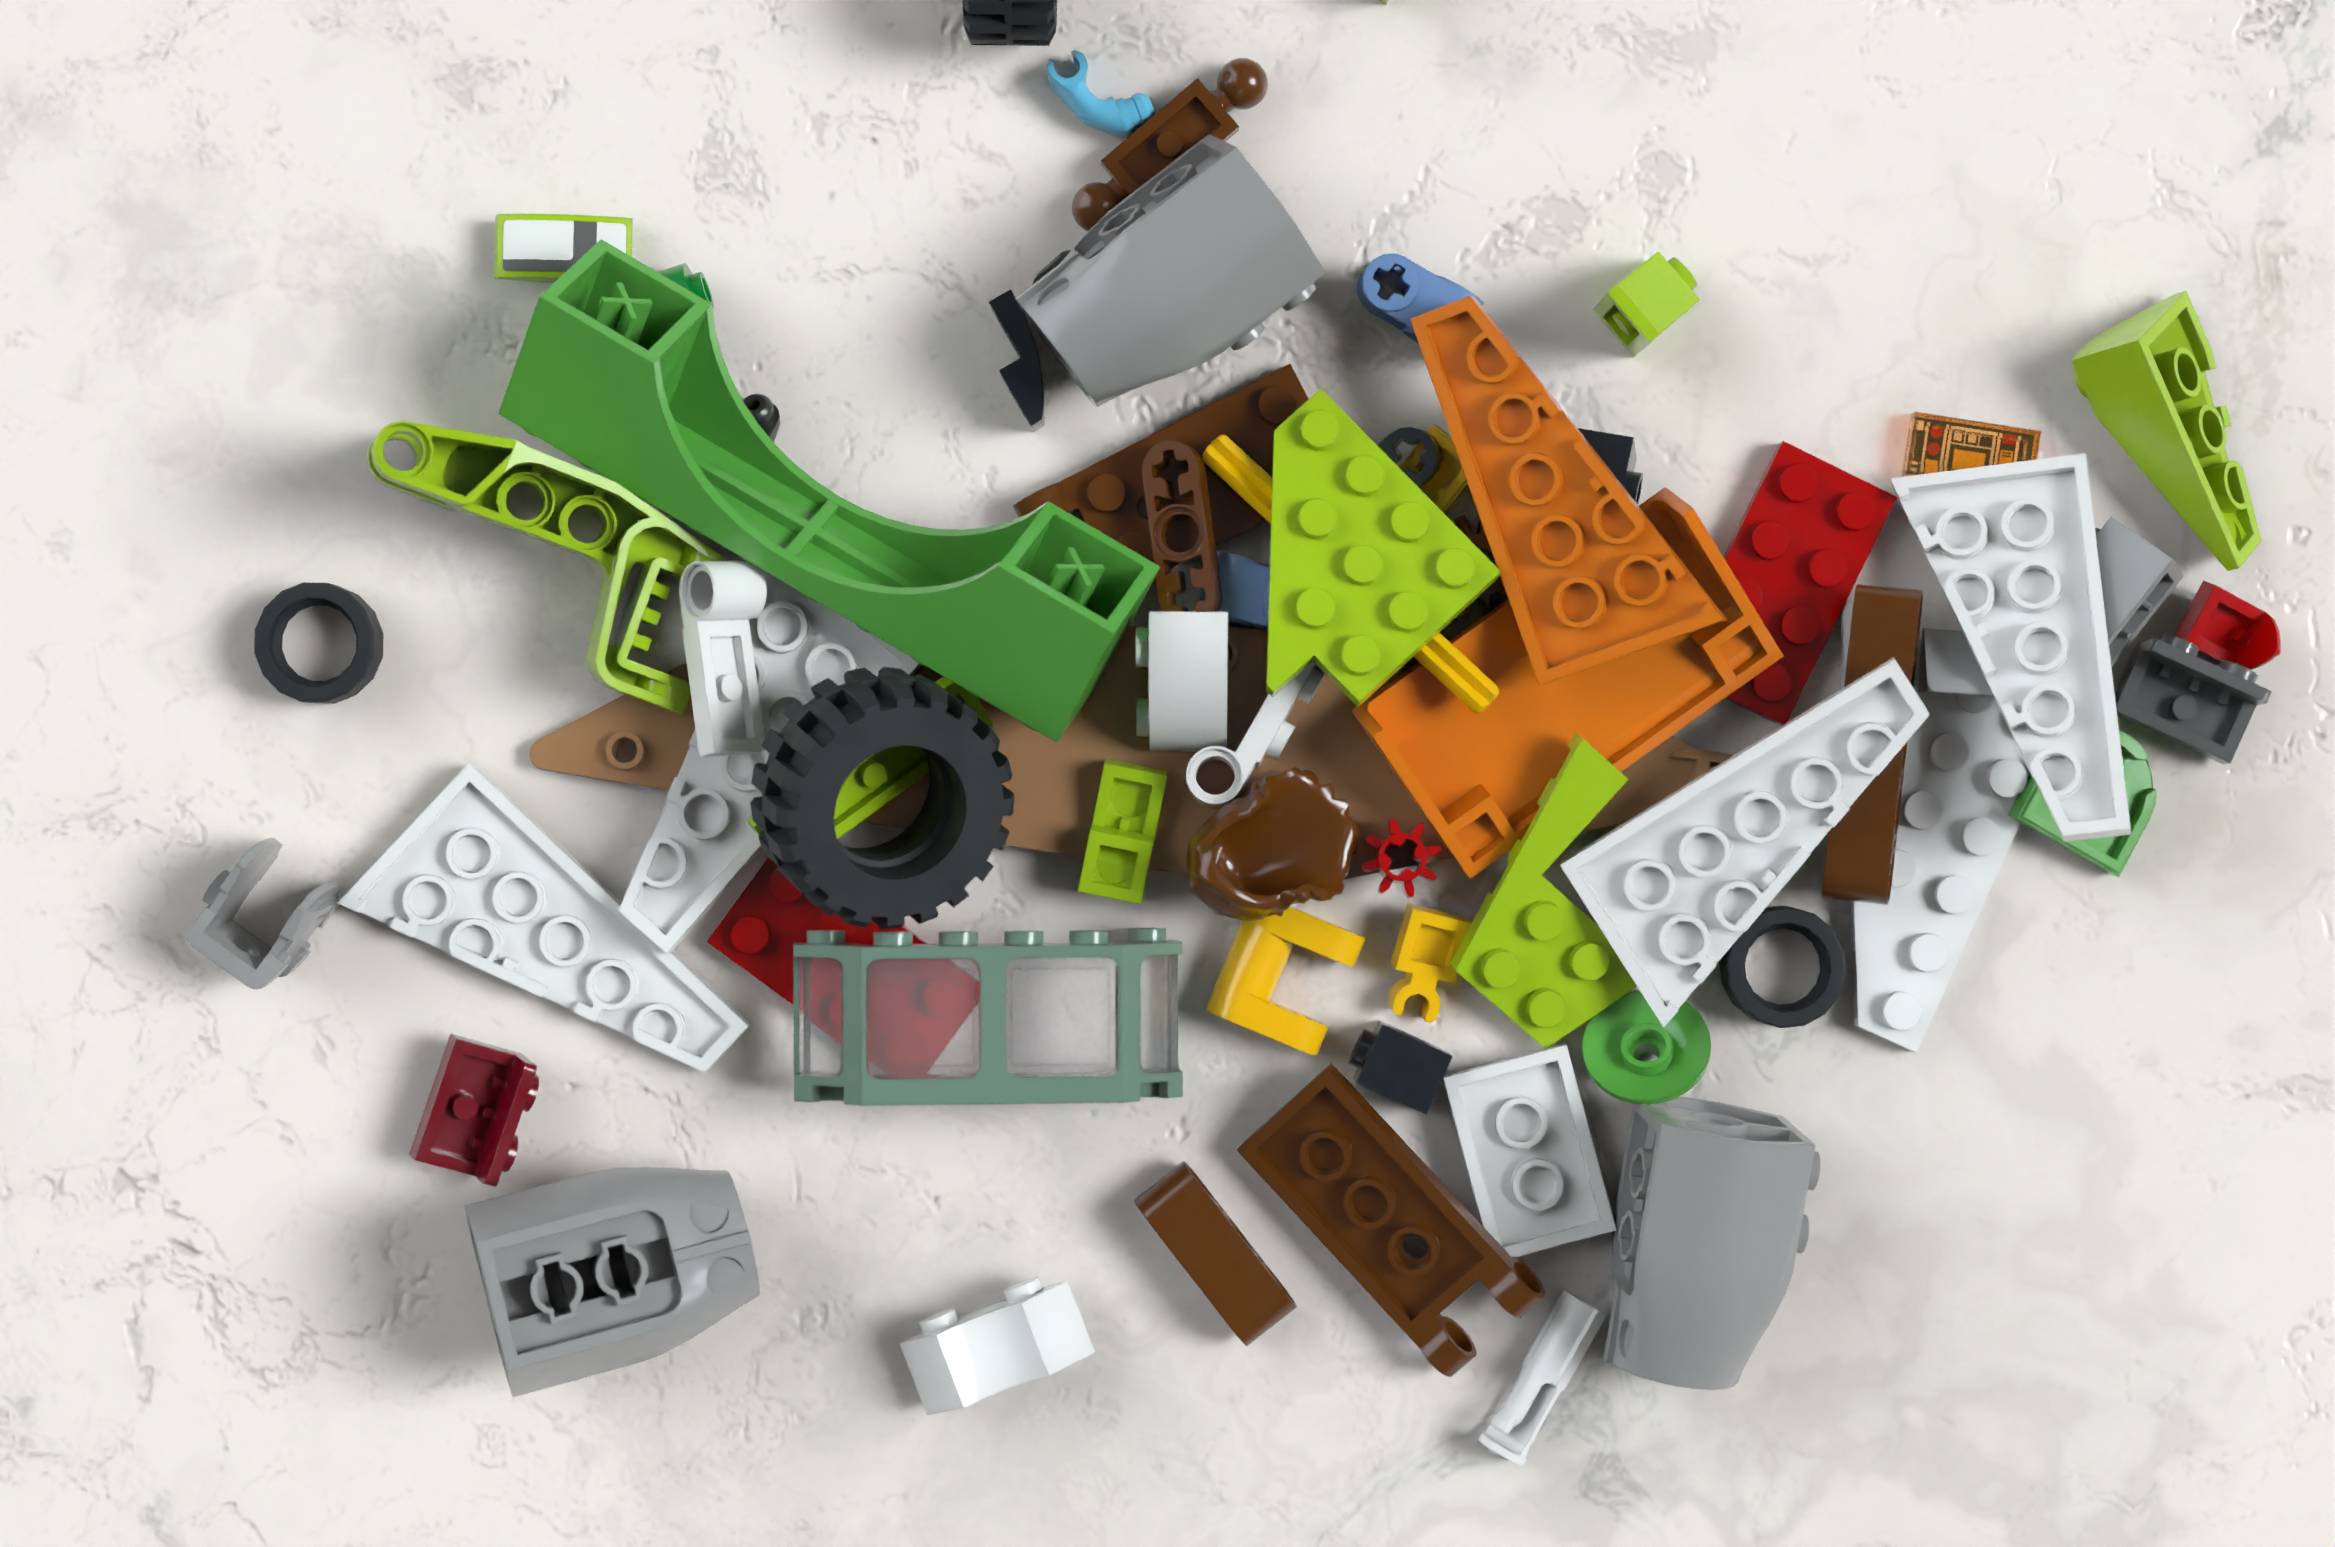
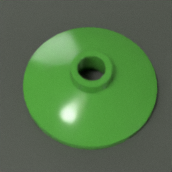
M1636 991L1627 993L1590 1019L1583 1035V1060L1592 1080L1610 1096L1633 1104H1659L1685 1094L1699 1082L1710 1061L1711 1038L1704 1019L1688 1002L1685 1001L1679 1007L1678 1012L1663 1028L1642 993ZM1644 1054H1653L1658 1057L1656 1060L1648 1062L1637 1060Z

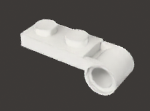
M747 561L692 562L682 573L679 594L684 625L682 632L699 757L743 755L764 751L765 749L761 745L765 735L749 619L758 616L766 602L767 585L764 573L761 568L755 567Z
M1313 661L1273 698L1268 694L1236 752L1222 746H1209L1194 754L1187 766L1186 780L1190 794L1198 803L1209 808H1221L1224 804L1241 794L1255 767L1261 765L1266 755L1275 760L1279 758L1295 729L1294 725L1285 720L1297 699L1306 704L1310 703L1325 676V673ZM1211 760H1219L1231 767L1234 773V782L1229 790L1222 794L1212 795L1199 787L1196 776L1199 768L1204 763Z

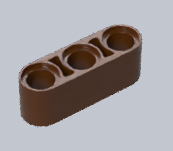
M1185 1161L1134 1199L1136 1206L1151 1227L1246 1346L1250 1345L1298 1307L1278 1278Z

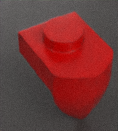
M2204 580L2173 635L2193 643L2200 648V652L2220 663L2222 660L2250 670L2264 666L2281 654L2280 630L2273 617L2217 585Z

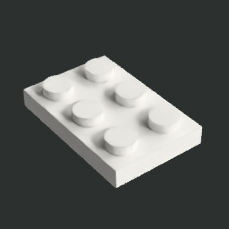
M1565 1043L1444 1075L1442 1081L1481 1225L1511 1257H1519L1616 1231L1572 1062Z

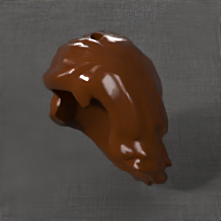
M1295 766L1283 773L1275 770L1267 771L1258 782H1253L1250 790L1243 792L1237 798L1224 804L1191 839L1186 857L1187 877L1191 893L1214 913L1245 922L1260 920L1272 915L1281 917L1283 911L1287 910L1291 905L1296 903L1304 904L1310 899L1315 901L1331 900L1334 895L1342 893L1345 887L1342 880L1348 874L1352 861L1351 855L1356 853L1358 847L1357 837L1359 829L1358 825L1348 816L1350 804L1346 799H1336L1332 784L1320 785L1317 776L1310 770L1301 771Z

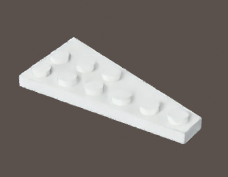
M2086 453L1890 478L1896 496L2063 841L2131 835Z
M763 572L767 585L766 602L761 613L755 618L749 619L765 738L770 729L778 733L781 732L789 721L782 712L795 699L805 705L815 697L811 687L827 678L839 686L845 684L844 674L849 670L865 667L878 677V671L881 668L890 667L902 669L910 676H913L922 666V664H919L904 652L875 635L863 631L853 622L819 602L807 598L800 591L768 572ZM694 730L684 762L677 778L675 777L666 797L665 807L651 839L647 841L618 910L667 954H671L763 848L746 819L752 816L750 802L754 797H762V793L751 784L754 765L758 762L766 764L769 753L766 750L753 754L699 757L696 730Z
M1894 657L1561 861V868L1663 1028L1678 1012L1679 1007L1700 983L1702 984L1713 971L1719 960L1742 933L1747 931L1809 858L1810 853L1849 811V807L1871 781L1883 771L1930 715Z
M473 763L467 764L338 902V904L372 917L400 933L426 942L451 954L450 956L541 998L545 997L567 1007L582 1017L593 1022H599L632 1037L634 1041L704 1073L716 1063L751 1025L673 951L671 954L665 953L618 912L621 902Z

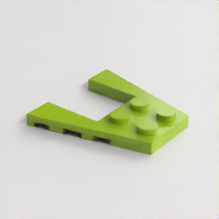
M1577 733L1568 745L1571 750L1556 778H1550L1537 802L1540 807L1522 840L1517 838L1506 859L1509 864L1492 894L1487 893L1450 962V965L1458 974L1545 1049L1637 987L1598 924L1542 875L1629 780Z

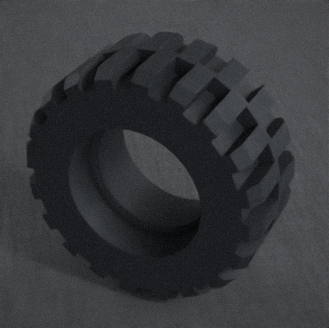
M865 667L849 670L844 674L845 684L838 686L831 679L827 678L812 686L811 691L815 696L812 700L803 705L795 699L782 712L789 721L781 732L778 733L773 729L769 730L761 745L769 753L766 764L756 763L752 775L751 784L762 793V797H754L750 802L752 819L762 829L758 839L766 855L777 864L776 869L814 906L829 916L837 914L845 923L862 928L870 925L872 920L882 930L902 928L905 925L904 917L906 916L912 917L918 924L937 918L938 911L936 907L944 902L949 903L953 908L969 896L964 888L975 877L983 882L994 867L987 860L993 848L1003 850L1010 832L1001 825L1002 817L1011 816L1014 812V793L1002 785V783L1010 781L1012 777L1008 757L997 750L1000 744L999 738L988 724L978 718V713L934 681L920 674L912 677L904 670L898 668L883 667L878 671V677ZM897 746H916L922 749L928 761L929 787L925 802L915 820L897 837L881 845L868 848H849L843 846L836 837L834 814L839 793L848 776L860 763L882 750Z

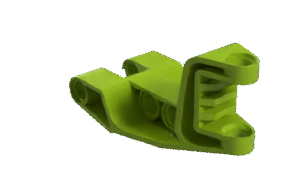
M403 420L390 423L381 429L368 448L366 457L370 474L380 484L447 510H459L578 554L595 563L601 572L602 582L585 658L588 672L596 682L608 689L682 715L685 714L691 697L689 682L629 660L627 657L631 648L648 651L652 639L637 633L640 622L651 626H657L661 613L646 607L649 597L667 600L670 592V587L656 581L658 572L681 579L684 569L692 562L731 560L724 558L617 482L527 447L518 440ZM397 440L409 445L415 457L414 467L407 471L396 470L391 467L383 454L386 442ZM515 484H528L535 488L540 495V510L530 520L516 518L507 508V493ZM577 507H590L601 518V533L591 543L580 542L569 532V516ZM636 562H640L642 565L613 645L611 646L608 642L616 610L632 567Z

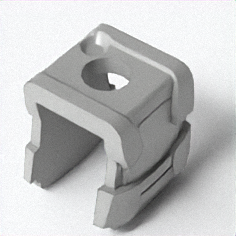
M274 838L265 839L254 845L242 856L231 872L224 870L215 878L202 899L209 906L205 907L187 933V941L194 949L247 987L257 990L269 985L277 977H284L295 971L311 953L308 950L311 946L307 942L317 926L323 928L341 900L338 893L342 887L334 881L325 882L315 888L294 909L279 933L280 936L273 947L234 921L233 918L244 900L278 857L279 850L283 844Z

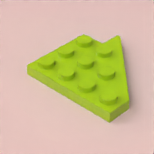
M1321 388L1274 430L1266 691L1273 698L1313 661L1359 707L1499 578L1501 571Z

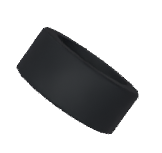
M303 582L281 591L264 607L255 627L254 654L263 676L278 692L300 702L337 703L357 695L374 679L383 658L384 633L375 611L358 594L330 583ZM312 606H329L340 611L351 622L356 634V653L350 666L339 676L326 681H311L298 675L288 665L282 651L283 633L288 622L299 611Z
M1789 906L1765 908L1747 931L1742 933L1719 960L1721 984L1732 1004L1750 1019L1778 1028L1805 1026L1825 1015L1840 997L1847 974L1844 948L1833 928L1814 913ZM1789 929L1801 933L1811 941L1818 953L1820 971L1816 985L1807 996L1794 1003L1778 1005L1765 1001L1753 991L1746 978L1745 961L1749 948L1758 937L1771 930Z

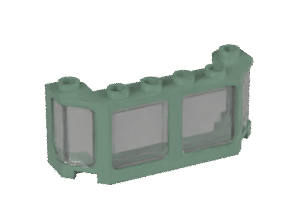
M1128 928V940L1115 941V943H1108V931L1104 930L1069 931V943H1043V931H1004V943L978 944V932L976 931L939 932V944H913V932H873V944L845 942V930H807V942H793L794 1101H844V1105L885 1106L1127 1103L1140 1101V1097H1183V1071L1179 1069L1178 955L1182 954V942L1166 940V928Z

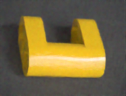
M1291 906L1283 911L1281 917L1272 915L1260 920L1241 921L1205 1010L1290 1047L1317 1056L1329 1026L1272 1002L1271 999L1294 944L1354 968L1366 938Z

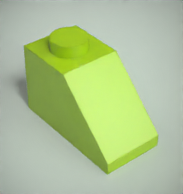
M1658 251L1607 292L1593 310L1629 353L1635 357L1700 301L1692 291L1697 287V282L1690 271L1677 258L1672 257L1667 261Z

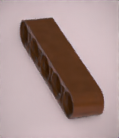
M1857 584L1853 602L1844 687L1894 657L1914 688L1923 590ZM1908 741L1849 807V811L1837 825L1828 832L1822 887L1823 898L1888 905L1893 878Z

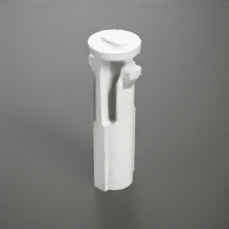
M1563 1290L1524 1359L1522 1371L1499 1412L1493 1417L1492 1424L1486 1432L1481 1433L1478 1441L1488 1447L1489 1451L1493 1454L1524 1466L1527 1461L1526 1455L1530 1445L1535 1441L1537 1433L1561 1391H1565L1607 1315L1572 1293Z

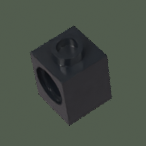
M1379 1020L1374 1032L1366 1029L1362 1030L1352 1050L1348 1064L1357 1067L1353 1077L1356 1083L1427 1115L1453 1055L1444 1049Z

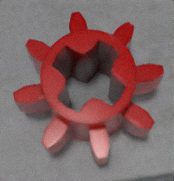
M1394 818L1388 822L1390 837L1385 841L1376 836H1367L1365 841L1370 847L1377 850L1376 860L1367 861L1361 868L1362 871L1368 872L1378 869L1383 877L1379 884L1378 893L1383 894L1390 888L1392 883L1402 884L1403 892L1407 898H1412L1415 891L1413 879L1418 876L1431 882L1437 879V875L1425 866L1427 857L1435 856L1442 850L1441 846L1435 845L1425 848L1419 839L1424 832L1425 825L1423 823L1415 826L1411 834L1400 833L1399 824ZM1404 842H1407L1414 847L1411 858L1418 863L1415 871L1405 868L1397 876L1388 870L1392 860L1384 852L1387 846L1397 849Z

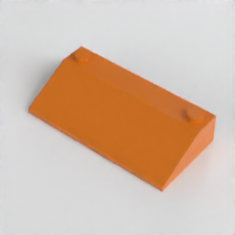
M1664 487L1640 504L1639 507L1727 620L1539 686L1509 599H1507L1449 640L1452 645L1497 685L1499 694L1485 711L1480 714L1474 713L1420 662L1374 693L1359 707L1356 706L1351 710L1384 761L1469 879L1511 851L1517 838L1522 840L1540 807L1537 802L1550 778H1556L1571 750L1568 745L1576 733L1622 772L1784 657L1694 508L1668 488Z

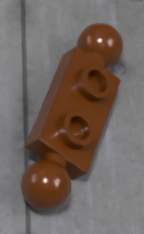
M1237 58L1229 61L1221 69L1217 78V89L1212 93L1208 91L1198 78L1101 160V166L1112 179L1106 184L1102 182L1089 183L1078 190L1072 202V214L1076 223L1088 232L1109 210L1208 134L1225 142L1239 131V126L1228 113L1233 108L1244 110L1256 106L1262 101L1267 92L1268 79L1261 65L1248 58Z

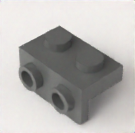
M2163 634L2161 640L2150 639L2138 642L2115 694L2117 716L2219 763L2230 764L2256 706L2267 704L2272 691L2255 684L2258 675L2246 667L2222 660L2218 667L2198 658L2197 654L2200 648L2177 636Z

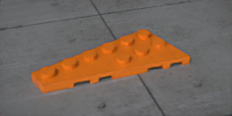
M1467 296L1410 319L1497 568L1501 571L1500 576L1539 686L1727 620L1475 297Z

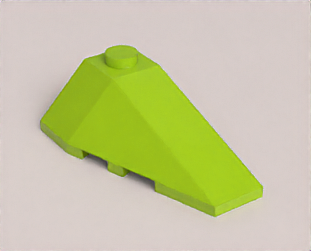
M2183 291L2095 335L2073 357L2071 362L2074 367V378L2077 388L2084 397L2088 398L2096 418L2225 569L2231 571L2239 569L2262 540L2243 468L2235 461H2228L2225 449V427L2231 426L2227 407L2226 405L2214 407L2205 373V371L2216 369L2211 346L2187 291Z

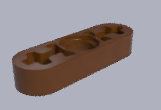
M1166 440L1159 442L1144 457L1142 477L1153 561L1160 566L1156 575L1160 608L1162 612H1189L1187 607L1176 604V595L1186 591L1185 574L1178 570L1170 572V563L1191 564L1202 559V570L1189 568L1193 587L1205 591V600L1195 604V612H1219L1222 604V591L1204 461L1198 451L1180 441ZM1174 454L1178 461L1189 465L1188 473L1179 475L1178 485L1180 496L1185 498L1194 496L1195 504L1193 506L1172 504L1162 509V499L1175 500L1171 481L1159 477V469L1169 466V455ZM1179 516H1190L1198 526V540L1190 550L1180 553L1175 552L1166 541V529L1173 519Z

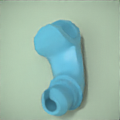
M1076 50L1071 52L1078 72L1070 78L1058 75L1052 59L1048 61L1047 79L1051 89L1076 114L1077 119L1083 121L1086 125L1111 135L1128 137V133L1135 131V127L1143 125L1155 115L1147 94L1136 93L1125 100L1123 98L1114 100L1113 97L1102 100L1093 95L1086 85L1088 63L1082 52Z

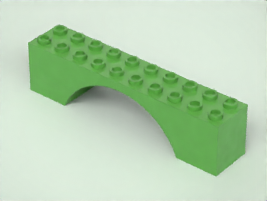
M602 239L539 296L498 413L523 428L530 435L542 439L576 459L583 466L617 482L641 500L649 502L688 525L693 531L712 539L744 558L751 565L763 569L797 589L807 598L819 602L853 622L863 631L875 635L909 655L919 664L938 672L965 688L972 695L987 701L1021 721L1028 728L1045 735L1056 743L1105 675L1160 569V566L1049 501L1029 514L1006 523L984 528L954 530L921 527L888 519L836 495L794 464L760 427L743 402L721 354L715 331L713 305Z

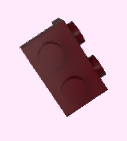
M450 1033L409 1155L416 1161L475 1176L482 1184L496 1187L501 1173L508 1172L516 1158L518 1137L515 1135L522 1112H528L535 1102L539 1088V1077L535 1075L537 1065L522 1053Z

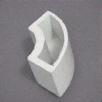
M1149 612V628H1136V667H1149V698H1137L1136 729L1137 737H1149L1151 752H1198L1209 746L1227 748L1228 612Z
M1039 1277L1031 1278L1005 1289L1003 1292L1006 1299L961 1317L957 1316L956 1310L953 1308L920 1321L919 1324L923 1333L900 1343L926 1414L930 1415L967 1407L1008 1388L1050 1376L1095 1353L1068 1280L1043 1287Z

